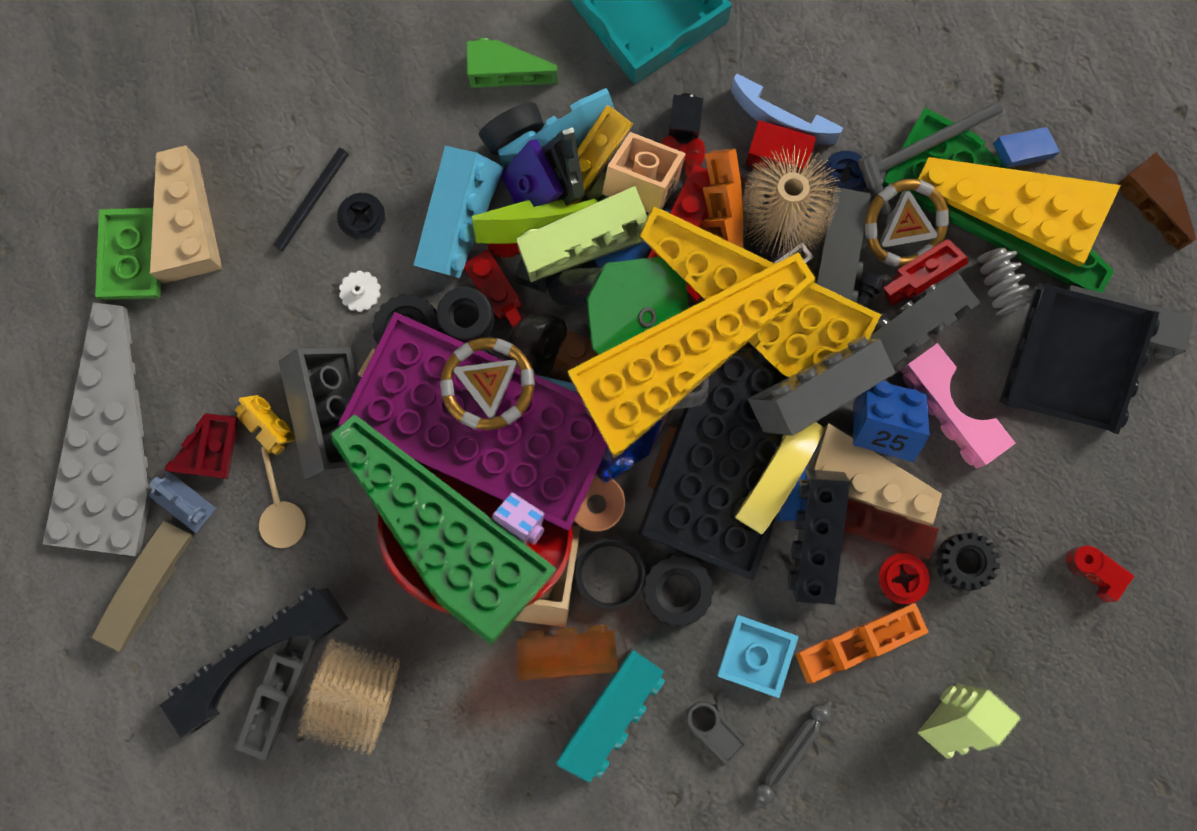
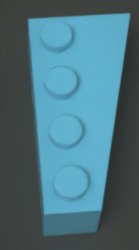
M450 146L444 147L414 266L460 278L475 241L472 216L487 212L504 166L476 152Z

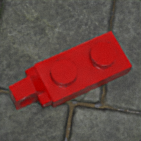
M946 239L898 269V274L892 279L893 282L883 287L885 299L893 306L905 300L906 297L910 299L915 295H919L932 285L967 265V256L949 239Z
M487 249L467 261L464 269L477 290L487 297L494 311V317H497L499 321L506 317L514 331L525 325L517 311L523 307L520 298L490 251Z

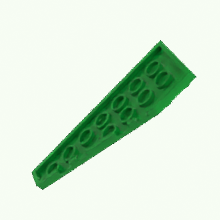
M925 107L901 149L954 122ZM966 130L890 168L882 186L887 187L889 184L899 180L917 179L929 157L1000 168L1005 167L999 155L994 156L984 146L986 142L979 135ZM907 190L911 192L919 206L936 214L935 206L928 196L914 190ZM947 204L949 222L998 248H1006L1007 251H1017V255L1014 257L1069 286L1072 285L1103 293L1114 273V270L1092 248L1085 263L1078 267Z
M355 414L332 433V442L436 601L490 645H493L553 577L557 568Z

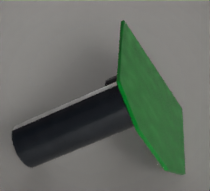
M661 257L605 263L603 268L566 269L553 274L549 281V293L556 303L588 307L591 346L597 355L688 309L686 281ZM645 307L652 308L656 313V321L649 327L641 325L638 318L639 312ZM645 311L642 315L645 323H650L652 320V313L650 311Z

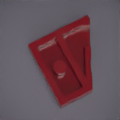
M204 413L196 424L195 431L188 435L181 444L182 449L172 462L167 463L165 471L229 479L239 419L233 416Z

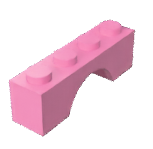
M937 343L900 371L903 373L905 384L910 389L927 394L928 413L932 416L935 415L942 424L941 430L945 436L957 443L961 449L960 454L965 462L978 469L989 464L1016 443L997 418L989 420L973 419L963 414L956 407L951 397L950 383L957 367Z

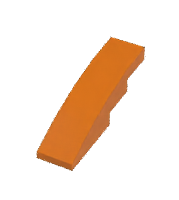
M736 148L710 151L705 153L710 185L703 187L709 218L701 221L702 229L743 248V203Z
M912 603L794 654L807 684L835 672L846 670L869 658L878 657L929 632L916 603Z

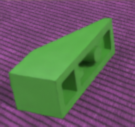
M478 38L475 41H467V69L471 88L558 84L556 64L498 40Z

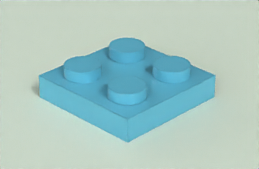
M736 615L716 676L779 698L799 636Z

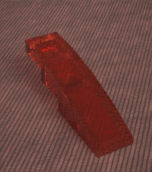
M848 499L844 527L845 534L931 560L939 528L911 521L907 517Z

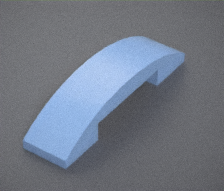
M739 74L735 75L731 93L740 106L757 122L760 120L815 136L817 138L814 145H835L843 127L817 114L810 124L761 99L763 86Z

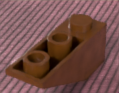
M1155 152L1117 185H1121L1119 189L1123 196L1133 202L1142 212L1145 220L1153 224L1163 234L1165 241L1179 251L1194 242L1196 236L1178 176Z

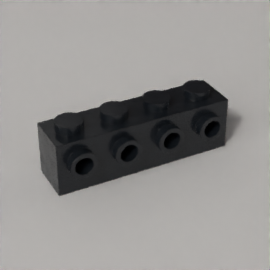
M806 469L805 479H800L798 497L802 499L801 510H796L795 529H798L799 533L798 541L793 540L791 547V558L795 560L794 571L790 570L788 574V589L793 591L796 602L835 605L850 480L845 472Z

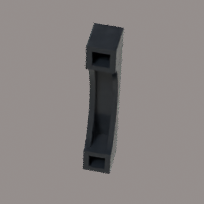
M313 587L305 591L298 597L300 602L290 609L287 606L272 616L274 621L265 628L261 625L246 635L248 641L239 647L237 644L229 647L220 654L222 660L214 666L211 663L205 665L194 673L195 680L188 685L184 682L168 692L170 698L163 702L160 707L180 738L195 733L220 714L217 707L226 688L239 671L258 654L292 637L310 636L312 641L322 639L349 620L328 588L316 590Z

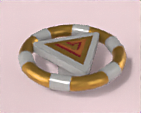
M904 179L889 184L877 194L868 208L864 223L868 247L882 263L901 268L943 242L949 225L947 204L941 193L932 184L920 179ZM907 190H914L931 199L936 209V230L911 192ZM902 192L895 209L887 217V226L879 242L876 222L878 214L886 202L897 193ZM931 239L916 254L905 257L895 255L883 248Z
M479 338L463 344L449 357L442 371L440 386L441 396L446 408L461 424L478 430H495L510 425L522 416L533 397L535 382L529 360L514 344L499 338ZM485 349L495 350L513 359L457 367L460 362L474 352ZM518 365L522 382L520 398L513 407L501 416L494 418ZM454 373L489 418L478 417L464 411L454 397Z

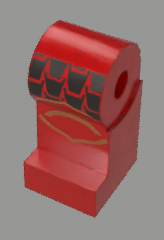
M1093 546L1076 547L1071 549L1066 555L1067 568L1075 574L1084 575L1100 587L1095 595L1105 603L1117 602L1135 577Z

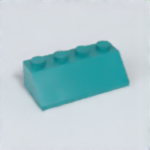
M631 648L558 755L556 764L589 783L594 776L600 779L610 764L606 758L614 748L619 751L626 741L628 734L624 731L630 722L637 723L646 711L647 707L643 705L649 694L655 696L664 684L665 680L661 678L664 671Z

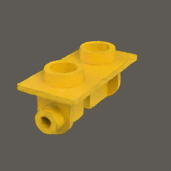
M259 395L239 398L241 404L235 409L238 413L237 418L251 433L256 432L259 427L262 429L255 438L264 446L268 453L273 452L275 456L279 455L285 449L283 444L296 441L290 426L278 418L264 398L259 397Z

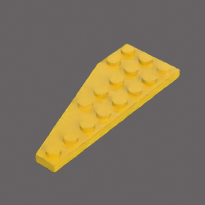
M652 206L639 234V237L704 300L774 265V263L655 206ZM814 283L748 342L781 374L791 377L801 370L822 361V358L847 348V344L856 338L865 336L866 339H870L881 314Z

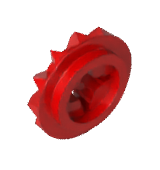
M895 554L885 559V562L878 570V584L884 596L895 603L911 604L917 602L926 594L929 588L930 576L928 569L918 557L912 554ZM899 570H903L904 574L915 575L916 577L907 581V587L903 588L902 583L892 582L891 580L900 575Z

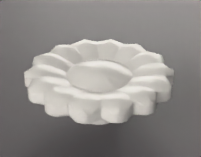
M351 272L348 277L343 278V284L339 286L341 291L339 297L343 299L342 303L348 306L351 311L357 310L362 312L364 309L370 310L373 305L377 304V299L381 296L379 292L381 286L377 283V278L371 276L369 272Z

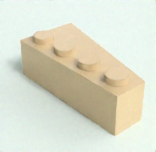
M186 145L157 152L150 274L165 284L222 269L199 159Z
M828 423L824 427L825 429L812 470L845 472L850 480L848 502L922 527L934 523L942 493L876 452L854 446L852 437Z

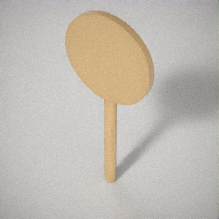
M263 446L261 451L274 504L267 507L262 513L259 521V531L267 544L276 548H288L298 543L303 537L306 530V518L303 511L297 505L285 501L280 502L269 453Z

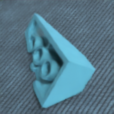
M607 88L570 105L572 112L564 117L557 119L555 116H552L546 120L547 124L538 133L529 131L499 149L498 155L501 165L504 167L508 166L528 141L538 140L542 148L562 130L572 127L575 132L578 149L607 105L614 108Z

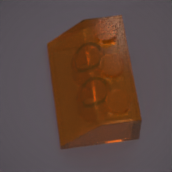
M607 624L588 626V632L576 633L575 627L556 629L557 635L544 636L543 630L524 632L525 638L517 639L518 681L618 672L614 630L607 629Z

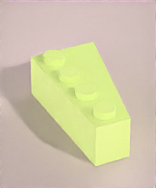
M636 186L542 228L528 230L521 237L517 238L518 249L530 281L533 282L644 242L639 237V234L647 219V214Z

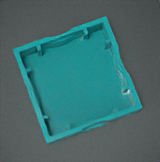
M569 0L634 85L727 24L732 7L729 0Z

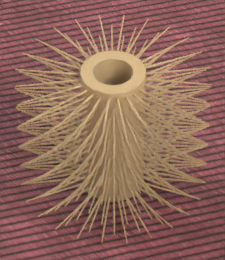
M795 146L794 165L792 153V173L791 164L789 162L788 168L786 157L787 173L785 162H783L784 169L781 162L779 164L782 174L779 167L778 170L774 168V163L770 165L764 160L772 169L770 172L763 168L760 170L770 175L769 177L771 178H763V175L758 178L761 181L758 180L759 182L757 183V180L753 181L755 183L750 184L752 186H749V189L752 190H749L751 192L748 193L753 195L748 196L750 197L748 199L752 201L746 203H754L743 207V210H748L743 212L755 213L752 215L743 214L746 217H752L748 218V220L753 219V217L759 220L758 222L754 221L758 224L755 228L758 230L756 233L764 229L766 232L763 235L767 238L771 232V237L769 238L771 241H769L768 249L778 232L774 245L775 249L779 234L782 232L778 254L783 240V255L785 254L784 235L786 249L787 239L788 248L790 239L792 252L790 232L793 243L795 239L798 246L799 241L796 234L798 238L799 236L800 238L804 237L808 241L806 237L810 236L812 232L815 233L814 229H818V232L822 233V230H820L822 228L819 224L826 222L824 218H831L830 216L833 214H828L830 212H827L831 211L829 210L832 209L830 207H833L829 206L831 204H826L830 202L817 198H824L823 200L833 199L828 198L831 195L822 194L825 192H821L834 191L833 189L824 188L827 186L821 188L818 186L834 181L825 180L821 182L822 178L815 181L823 176L824 172L813 178L811 176L816 170L813 171L811 169L807 174L806 170L809 166L806 164L801 174H799L804 157L799 171L796 173L799 155L795 164ZM766 187L769 192L767 193L764 189L760 190L759 188ZM763 194H767L771 198H765ZM762 201L766 202V201H767V202H769L770 204H762V203H760V202H762ZM760 207L764 208V207H766V208H768V209H767V210H764V209H763V210H760V209H757V208H760ZM813 208L815 210V213L809 212L807 209ZM804 214H808V216H809V215H810V216L812 215L814 218H813V219H811V217L808 218V217L805 216Z
M326 648L324 660L322 656L323 664L321 662L320 670L318 665V672L315 675L313 684L310 685L312 687L308 695V706L304 714L306 713V729L308 727L309 730L310 726L308 725L312 724L317 734L318 731L319 733L324 731L326 737H328L330 727L337 743L338 740L335 734L338 729L341 735L343 732L347 742L349 737L353 743V738H358L366 748V743L369 744L367 740L375 747V739L378 741L377 736L379 737L380 727L382 730V724L390 707L393 695L392 688L397 679L396 672L398 670L394 667L391 669L387 666V662L386 664L384 663L382 658L383 664L380 662L379 665L381 667H376L368 657L365 663L362 655L359 656L357 651L356 654L360 659V663L359 660L357 662L353 654L351 661L348 654L343 652L342 655V653L336 654L335 652L334 655V653L330 652L329 648L328 651Z

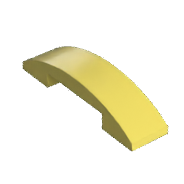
M814 422L793 436H782V442L734 518L761 535L765 532L806 468L825 428Z

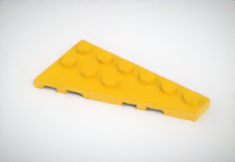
M931 157L926 160L917 178L932 184L941 193L947 204L1078 267L1085 263L1121 186Z

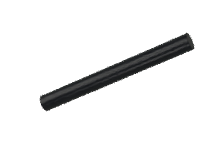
M338 148L274 242L273 246L282 252L285 250L349 156V153L344 149Z

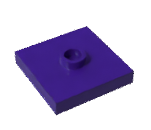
M538 140L528 141L501 175L515 204L530 200L533 207L554 202L564 193Z

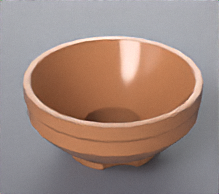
M596 474L575 522L583 529L592 532L605 531L615 526L620 521L625 509V496L620 485L608 476ZM595 495L603 497L606 501L605 510L599 514L590 512L587 507L588 500Z

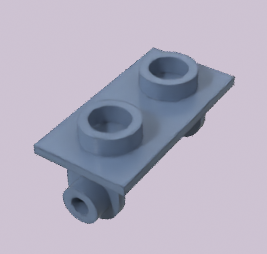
M167 472L162 479L159 477L154 478L149 484L152 490L148 496L195 533H198L217 509L171 472Z

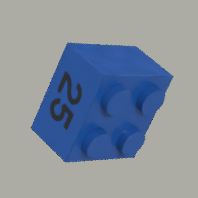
M882 381L857 396L853 403V445L911 462L916 460L930 436L927 394Z

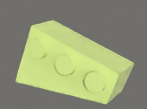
M957 683L955 686H949L940 697L941 704L917 733L948 759L953 757L956 750L961 755L967 754L970 750L967 747L972 746L979 751L1000 745L1020 720V717L989 690Z

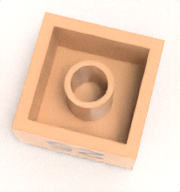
M629 132L607 166L602 194L611 197L636 186L646 212L650 213L652 206L662 210L679 180L686 153Z

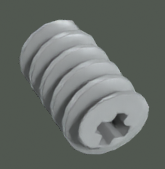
M1006 248L988 251L976 259L978 263L984 264L980 268L981 274L989 275L984 280L985 285L994 286L988 291V295L990 297H998L992 302L993 308L1001 309L997 312V317L1026 307L1032 297L1022 296L1029 289V285L1018 284L1019 281L1026 277L1025 274L1014 273L1021 266V262H1010V259L1017 255V251H1007Z

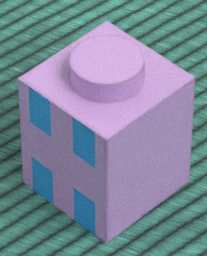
M511 493L493 514L492 519L527 546L529 543L535 545L544 531L541 525L545 513L514 493Z

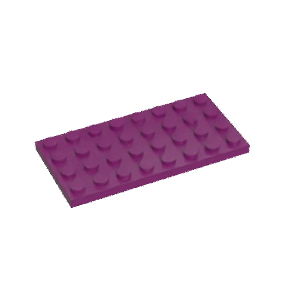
M394 312L338 425H343L355 414L415 461L502 501H505L511 493H514L544 512V520L570 531L608 449L580 395L534 374L535 386L531 402L522 416L513 423L495 430H478L461 424L451 415L443 402L440 381L447 360L455 350L465 343ZM479 350L460 362L457 367L503 360ZM517 366L494 418L501 416L513 407L520 398L522 382L520 369ZM454 373V397L464 411L478 417L489 418Z

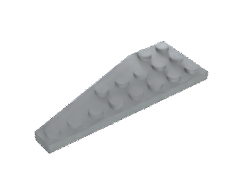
M94 302L92 304L43 539L44 545L139 557L141 554L151 497L148 496L151 493V488L148 484L146 468H148L147 457L144 456L142 437H144L139 393L135 388V363L132 362L130 344H132L128 309L123 306Z

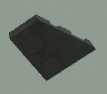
M572 127L562 130L542 147L564 190V193L558 200L563 199L566 206L573 204L584 196L575 132Z

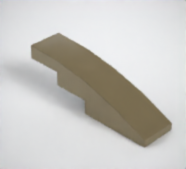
M166 521L162 522L114 595L92 636L93 640L120 654L158 603L159 598L157 595L176 570L174 564L193 540L190 533Z

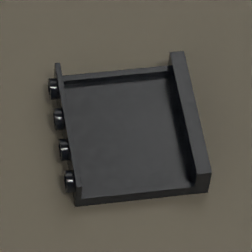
M1037 282L999 402L1009 407L1023 408L1105 429L1119 435L1120 429L1126 425L1129 418V411L1127 409L1130 400L1136 395L1139 388V381L1137 379L1140 370L1149 359L1148 346L1151 337H1154L1159 329L1160 321L1158 316L1160 312Z

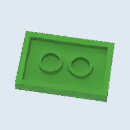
M153 208L99 209L95 297L99 300L161 298V281L150 274Z

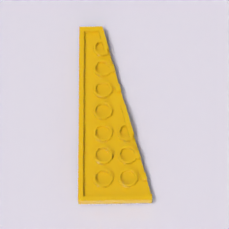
M799 253L772 265L568 371L570 379L613 457L620 455L814 284L815 277Z

